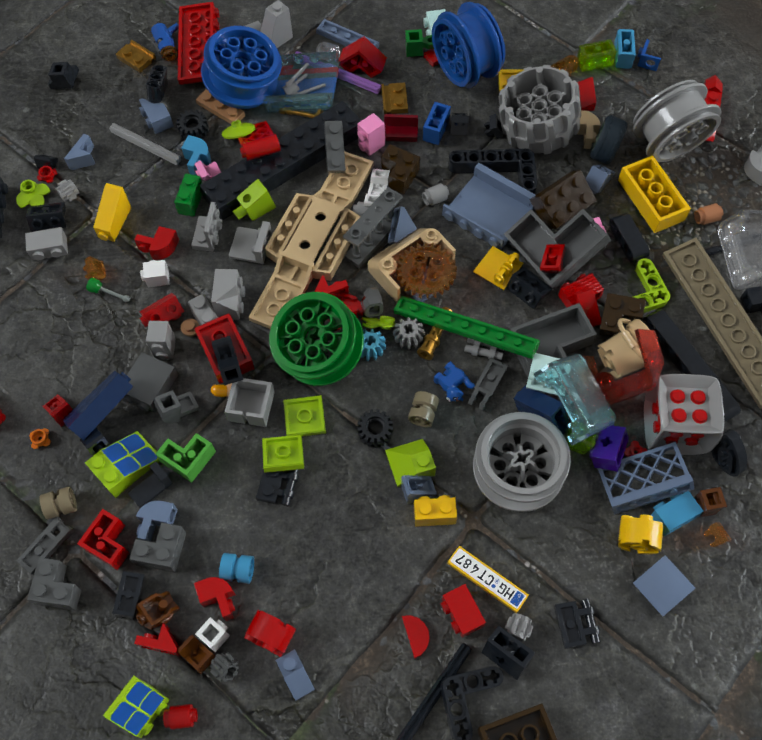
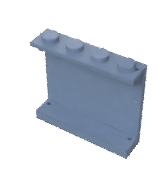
M478 163L475 166L474 176L449 206L443 205L442 216L448 221L458 224L462 229L473 233L477 238L485 240L491 246L502 250L509 241L504 233L528 211L534 209L529 199L534 197L535 194Z

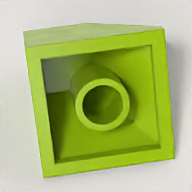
M423 439L385 450L397 487L401 486V477L404 475L435 476L436 466L430 449Z

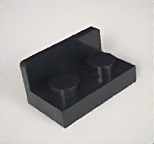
M65 202L29 206L26 219L31 232L59 227L66 228L64 218L66 211Z
M525 267L512 274L506 287L532 309L536 308L539 301L549 295L553 289Z

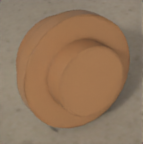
M195 319L183 321L181 324L182 333L188 337L197 335L194 328L198 327L199 323Z

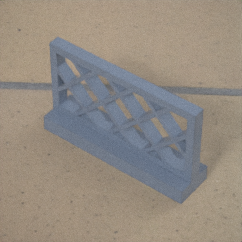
M676 442L622 459L620 468L613 480L605 477L604 471H607L606 469L598 468L614 515L694 490L693 479L688 472ZM674 449L676 455L673 461L663 457L666 451ZM653 457L657 460L653 467L643 464L645 458ZM660 461L670 464L666 473L656 469ZM632 463L637 465L633 474L623 470L626 464ZM675 466L682 469L684 475L675 477L670 475ZM640 467L650 471L647 479L637 476ZM621 473L631 477L626 486L617 482ZM654 473L664 476L662 482L657 484L651 482L650 479ZM634 479L644 483L641 489L635 490L630 488ZM618 486L624 489L622 495L612 497L611 491L613 487Z

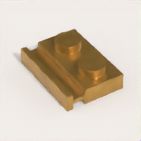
M130 40V44H126L116 53L117 59L139 73L145 70L153 59L156 60L153 52L133 40Z
M405 82L390 83L385 86L381 84L384 114L389 112L391 114L408 113Z

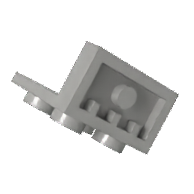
M211 202L208 216L198 217L191 244L192 249L214 251L215 245L218 244V231L222 229V219L219 218V209H217L215 202Z
M263 221L261 228H258V230L237 227L229 258L264 264L266 257L264 248L272 236L270 222Z

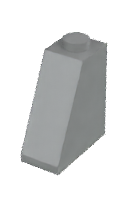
M280 0L266 8L261 32L272 40L276 48L293 38L289 8Z

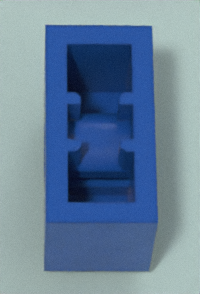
M434 102L423 126V141L439 145L450 121L451 106Z

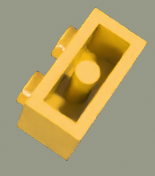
M442 495L438 498L430 499V497L423 496L419 497L418 500H414L415 527L456 524L457 510L455 497L450 498L449 495Z

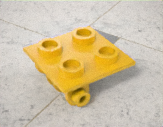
M492 246L473 272L504 290L512 274L517 272L523 263L519 261L520 256L518 253L514 252L508 255Z

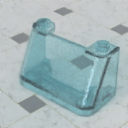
M580 354L555 360L534 373L538 383L545 381L548 383L546 384L547 388L554 387L572 421L567 425L568 428L572 427V434L567 437L572 446L615 424V413L609 406L586 364L585 358Z

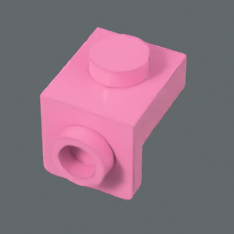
M201 160L195 163L197 176H200L201 180L203 179L205 182L221 173L216 162L207 166Z

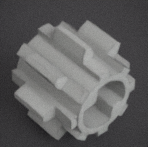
M71 179L58 183V187L55 188L64 202L67 200L73 201L77 198L76 195L79 194L77 187Z
M513 613V616L508 618L505 628L508 629V633L519 641H525L526 637L529 638L533 629L531 625L532 620L522 614Z

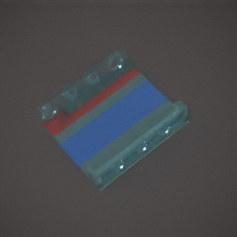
M336 51L280 55L282 68L277 78L276 91L273 96H264L263 103L268 113L282 112V110L286 112L289 110L310 111L328 110L331 108L340 66ZM306 63L309 66L298 78L307 73V77L297 84L300 89L297 92L326 84L325 87L307 94L286 95L282 88Z

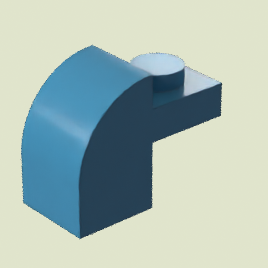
M188 135L181 149L184 158L189 160L187 164L189 173L197 176L195 163L201 160L205 165L211 164V157L204 140Z

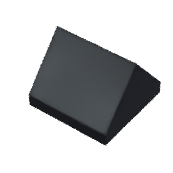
M35 155L34 161L38 169L43 166H49L54 169L58 158L47 155Z

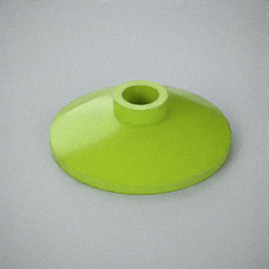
M241 120L233 121L231 126L222 132V137L225 139H236L247 136L255 130V125L247 122L241 123Z

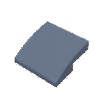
M666 555L633 582L662 616L667 614L695 589Z

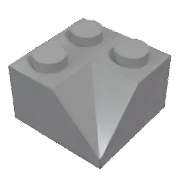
M215 269L211 298L214 311L218 318L229 313L232 320H240V313L244 311L242 297H245V286H243V278L239 276L238 269Z

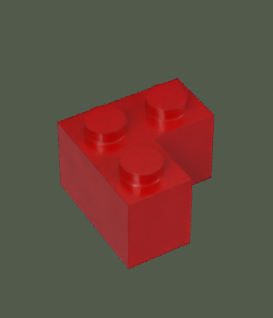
M363 36L342 49L337 63L348 72H353L360 68L372 78L382 72L387 57Z
M104 509L100 511L77 543L83 550L117 571L129 555V552L122 545L115 542L125 524Z

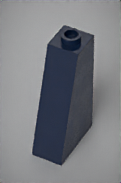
M114 371L63 418L66 426L82 440H85L133 388L129 383L131 379L124 372L119 374Z

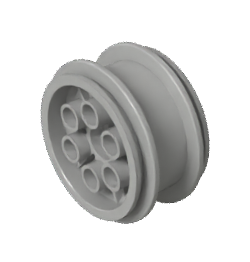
M685 80L676 83L656 94L637 112L633 120V134L637 138H646L649 142L646 148V155L648 157L653 155L657 162L671 161L698 147L717 130L721 123V108L716 104L706 103L704 99L708 89L705 84L698 83L695 80Z
M527 412L505 414L490 422L478 438L473 458L474 477L481 492L499 507L517 512L536 510L547 505L560 492L570 469V450L564 435L549 420ZM513 437H520V444L515 445ZM524 447L530 448L526 451L523 450ZM508 448L511 451L504 452L503 449ZM541 448H543L546 451L545 453L537 456V451ZM491 449L498 453L500 457L489 454ZM536 463H541L544 468L539 469ZM501 465L504 470L498 471L494 466ZM546 475L549 476V479L546 481L540 476ZM533 480L536 485L530 486L526 481ZM513 481L516 484V486H512L506 482Z

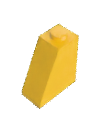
M109 183L105 184L93 227L101 240L114 242L131 210V205L123 187Z

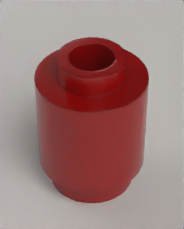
M192 704L170 706L169 709H164V727H170L171 730L193 727L194 722L198 720L197 708H193Z

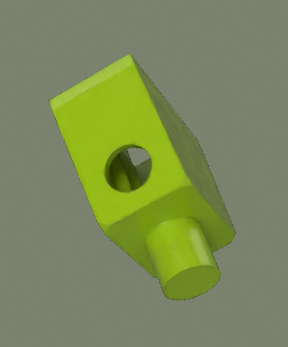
M257 179L237 196L241 206L235 209L233 213L238 220L248 215L254 221L275 209L276 206L267 189Z

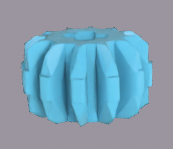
M373 328L370 332L364 329V346L360 358L366 356L367 361L370 360V357L376 360L377 355L382 356L383 350L386 349L385 337L381 336L380 331L374 333Z

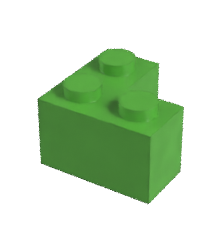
M196 433L184 449L170 439H167L155 455L161 463L192 483L216 453V450L211 442Z

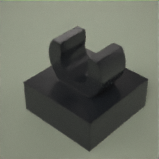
M496 114L489 116L490 122L484 124L488 130L484 131V133L488 137L494 134L497 139L504 137L499 117Z

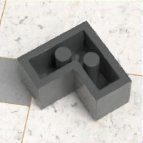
M161 523L156 543L135 539L130 560L136 566L175 573L186 536L185 530L182 526Z
M39 558L27 600L35 605L76 611L82 590L75 584L63 583L67 566L60 560Z

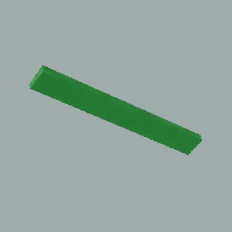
M405 296L400 297L393 309L395 314L409 317L413 320L417 319L419 322L533 359L540 345V340Z

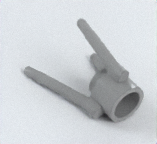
M308 63L282 87L289 98L294 97L296 99L301 95L326 86L324 83L297 92L300 90L297 84L307 77V73L300 78L298 77L309 66Z

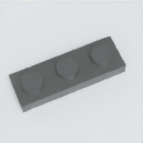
M325 121L327 173H345L342 121Z

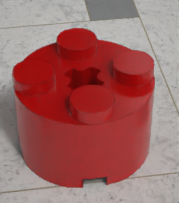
M257 610L244 638L282 657L296 628L287 623L285 625L280 619L264 611Z

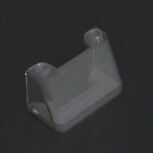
M741 210L722 221L718 226V235L732 285L736 290L762 286V210Z

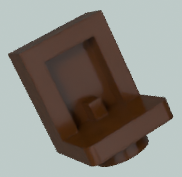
M191 635L177 650L200 674L211 664V660L216 657L194 635Z

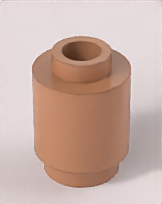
M717 203L700 207L694 212L696 223L702 225L720 221L723 216V209Z

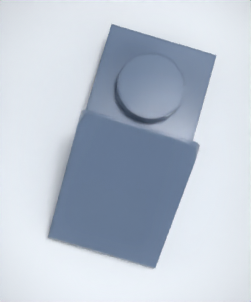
M83 134L65 156L64 160L70 170L95 164L90 154L94 148L90 136Z
M295 649L276 659L295 701L315 690Z

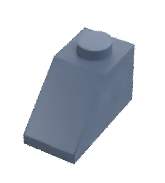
M601 164L593 165L586 177V181L593 194L602 192L616 172Z

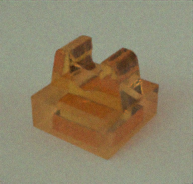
M91 256L85 259L86 265L83 267V270L87 271L86 279L93 277L102 280L106 277L103 261Z
M720 522L710 525V528L704 532L705 537L711 534L715 536V541L710 544L711 547L726 544L732 540Z

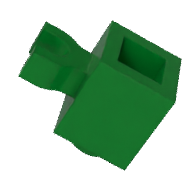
M422 29L405 30L406 56H423V48L434 49L432 35L423 37Z

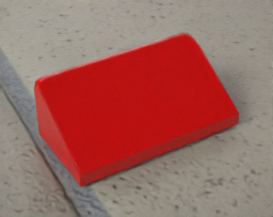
M593 77L577 82L579 85L581 110L594 111L596 106Z

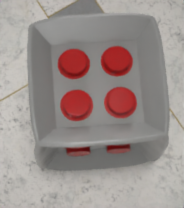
M665 374L657 376L647 389L644 402V427L648 450L676 442L681 455L705 454L715 448L722 439L724 431L723 398L721 386L717 378L694 374ZM674 449L664 453L676 455Z

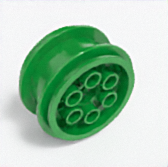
M308 292L294 297L278 311L270 328L269 345L274 360L285 372L304 384L325 386L340 381L354 369L363 351L364 335L358 318L339 298L324 292ZM330 319L329 324L325 325L324 322ZM338 328H343V332H332ZM300 345V349L295 352V347ZM329 350L333 353V355L330 358H327L324 352L327 353ZM306 355L305 366L300 365Z

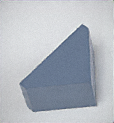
M405 207L394 208L388 238L389 244L397 243L417 230Z
M404 475L401 477V487L407 504L414 503V500H418L419 497H434L437 495L431 476Z

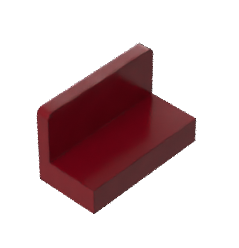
M384 115L385 141L417 142L418 115Z

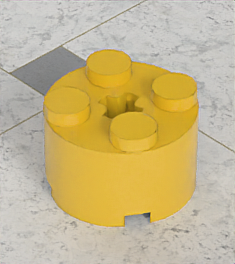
M629 515L621 516L618 539L619 548L629 552L630 548L637 550L639 554H657L659 551L661 552L662 522L654 521L653 516L640 515V518H634Z

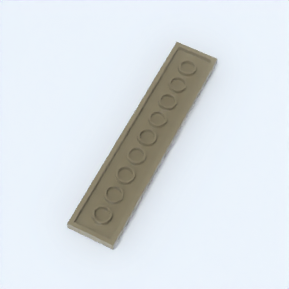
M697 238L663 252V258L756 404L762 410V336Z

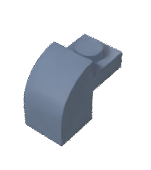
M151 501L142 506L136 515L139 521L142 522L137 528V538L151 542L156 525L161 526V523L173 525L178 510L174 503Z

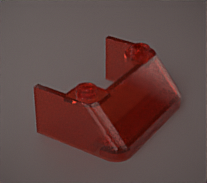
M634 330L646 369L617 381L614 380L613 375L609 372L598 373L594 356H573L588 408L600 410L652 391L656 387L664 366V358L655 330Z

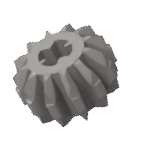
M408 317L407 321L401 319L400 324L396 323L394 325L393 336L395 337V342L400 343L401 348L405 345L408 350L411 348V345L417 348L418 343L423 342L425 331L422 323H418L417 319L410 321Z

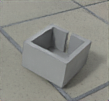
M243 378L242 381L232 383L225 408V415L228 421L245 424L247 420L249 425L266 427L275 393L272 382Z

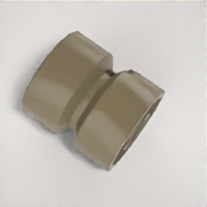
M416 392L408 420L417 426L431 427L435 417L434 412L437 411L439 398L428 392Z
M70 486L57 490L56 494L52 491L40 495V506L47 520L59 517L60 513L66 515L77 511L76 498Z

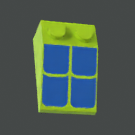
M137 431L101 449L87 460L85 464L116 498L151 469L150 465L154 462L158 463L159 459L155 455L156 451Z
M133 676L103 716L132 735L142 738L143 735H148L154 726L152 723L157 716H162L164 709L168 708L167 703L169 699L147 682Z

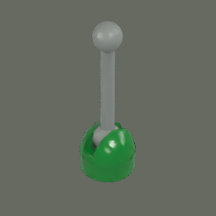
M92 277L87 283L86 290L91 293L103 291L123 299L124 302L130 301L128 295L123 296L103 288L102 283L98 279Z

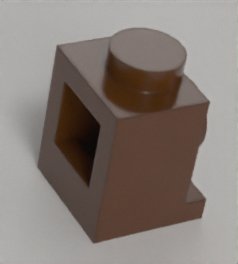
M721 487L700 490L694 497L703 510L699 515L700 517L716 515L722 508L727 507Z

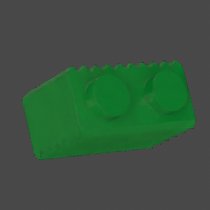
M184 175L174 201L178 214L195 216L202 196L200 176Z

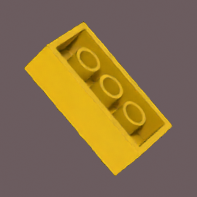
M653 155L622 167L618 181L654 233L686 220L691 208Z

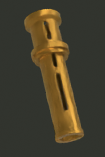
M447 307L442 308L452 312V310ZM433 326L430 333L425 335L424 343L417 350V354L426 360L433 358V352L440 344L439 338L443 329Z

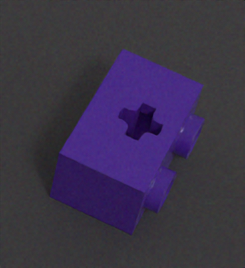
M602 424L600 431L596 433L595 446L590 450V459H592L594 468L618 472L629 440L626 427Z

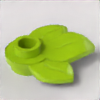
M25 180L20 185L21 192L17 195L16 201L21 209L29 204L30 206L44 205V195L49 194L50 189L46 184H36L32 180Z
M380 316V319L362 317V320L367 322L362 324L366 328L380 327L391 330L396 324L395 318L390 316Z

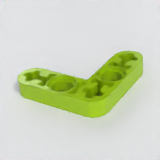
M647 258L640 259L635 270L646 293L633 297L646 299L649 303V306L644 308V313L666 306L670 299V293L653 262ZM649 279L655 280V281L657 282V285H656V286L650 285V284L648 283V280H649Z

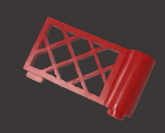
M267 121L254 124L255 130L251 134L237 138L241 145V148H239L241 156L246 158L247 161L281 151L277 135L273 133Z

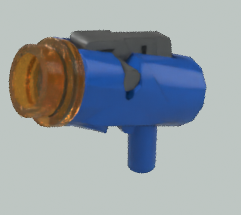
M157 23L151 28L153 35L150 38L151 43L158 54L166 61H173L177 57L174 39L171 38L172 34L179 29L177 23L168 29L162 23Z

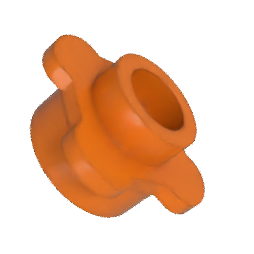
M46 428L36 429L30 433L31 447L33 449L50 445L51 440L48 438L49 430Z

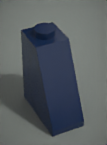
M526 385L513 398L518 411L536 414L549 420L563 435L570 428L562 402L537 390L526 388Z

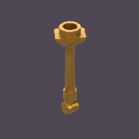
M281 105L279 109L281 114L286 113L314 118L324 112L319 109L315 114L287 108L285 105Z

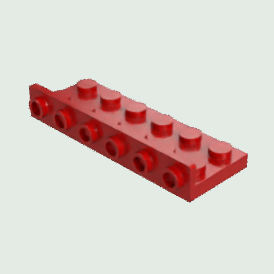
M213 2L179 6V85L203 82L201 67L204 61V47L208 39L217 30H220L217 20L220 17L219 10L215 8Z

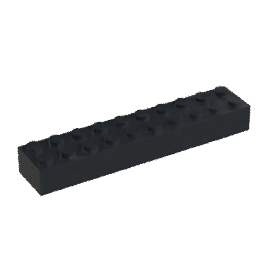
M341 101L278 138L281 151L248 161L245 158L202 183L200 188L203 198L209 205L211 202H215L217 209H219V217L224 220L234 214L233 211L241 206L237 196L257 179L270 192L325 159V121H342L345 147L358 139L357 124L362 120L344 101Z

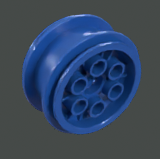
M465 2L459 7L457 15L445 11L438 16L432 27V42L437 60L448 79L456 86L472 88L478 83L480 75L485 78L495 77L504 65L505 45L500 28L490 11L479 3Z
M230 26L219 30L206 42L201 77L207 90L219 102L238 109L254 108L267 102L274 95L278 83L277 78L282 68V60L275 44L262 32L246 26Z

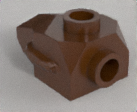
M169 591L161 594L155 593L137 604L138 614L136 618L141 626H145L150 630L162 626L163 623H168L173 614L180 610V607L174 602Z

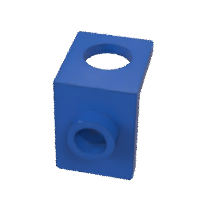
M646 39L644 48L640 47L637 55L640 58L638 67L657 71L661 58L645 54L650 41ZM653 60L655 65H648L646 61Z

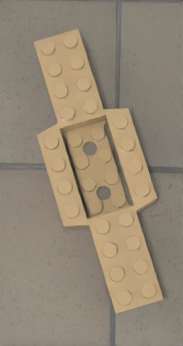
M344 151L345 173H329L322 188L314 195L296 193L264 248L266 256L277 264L273 275L249 315V321L270 329L278 311L294 297L304 294L313 278L321 279L322 275H324L325 280H332L351 245L350 242L343 238V235L361 217L350 209L374 166V161ZM319 214L326 216L323 221H318L315 217ZM338 216L341 217L314 266L315 258L318 255L321 247L323 246L328 234L330 233L333 225L338 219ZM303 242H308L310 244V247L308 249H302L300 248V244Z

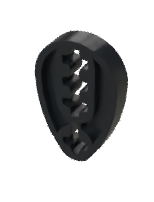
M729 429L724 431L722 439L711 451L712 456L725 473L736 477L747 469L745 446L740 435L735 430Z

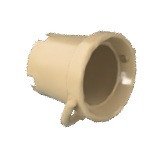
M620 318L617 324L621 332L598 345L599 356L605 367L613 369L609 374L614 379H619L646 366H662V354L659 345L650 329L640 319L631 321Z

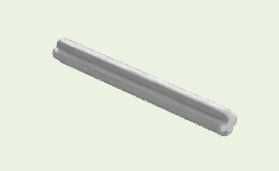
M112 123L109 127L111 133L175 165L181 162L180 155L116 123Z

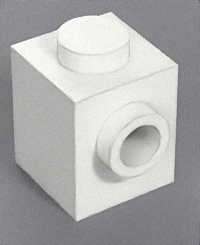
M151 260L143 263V270L140 271L142 281L146 282L147 287L170 285L169 269L165 260Z
M211 617L195 633L214 652L230 636L226 632L228 627L220 620L215 622Z

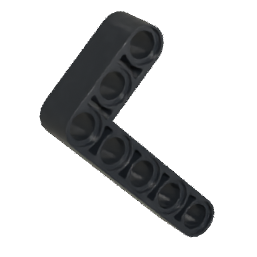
M530 149L455 150L449 154L448 169L452 173H474L475 166L480 163L496 173L517 172L518 185L533 194L536 193L535 157Z

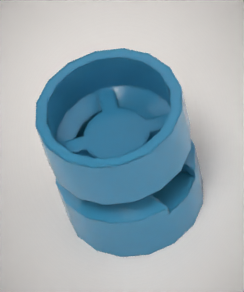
M223 553L219 568V578L231 582L237 579L238 583L250 584L254 571V556L241 555L238 558L236 554Z

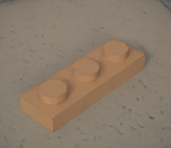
M207 89L196 99V103L230 124L245 117V111L219 102Z

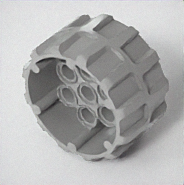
M550 65L524 68V71L517 75H512L507 80L505 88L499 92V115L504 135H507L508 143L513 148H526L532 150L533 153H544V155L551 154L552 151L560 147H566L572 136L577 135L580 130L581 103L579 85L575 80H571L569 73L564 69L559 70L552 68Z

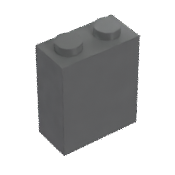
M142 352L127 374L131 379L129 383L133 388L122 400L128 404L132 402L137 404L143 411L147 412L150 410L155 413L157 408L154 404V397L169 391L178 377L175 367Z

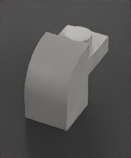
M762 147L757 152L752 150L744 165L746 175L760 186L762 185Z

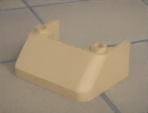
M418 228L368 261L369 273L396 303L400 299V286L391 278V275L396 272L398 263L425 245L432 246L451 267L454 266L456 249L438 230Z

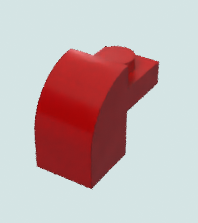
M159 226L154 238L137 234L134 240L140 251L144 253L150 252L153 260H161L169 257L175 251L179 237L176 230Z
M210 577L194 583L199 602L203 607L218 602L225 621L234 618L232 612L235 611V606L232 599L228 598L236 594L225 580L218 577Z

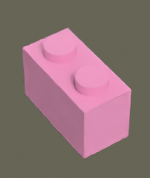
M374 113L357 124L358 146L361 151H365L370 156L385 146V123Z

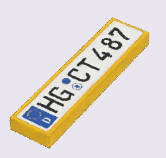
M458 546L447 562L448 565L516 614L529 596V594L461 546Z

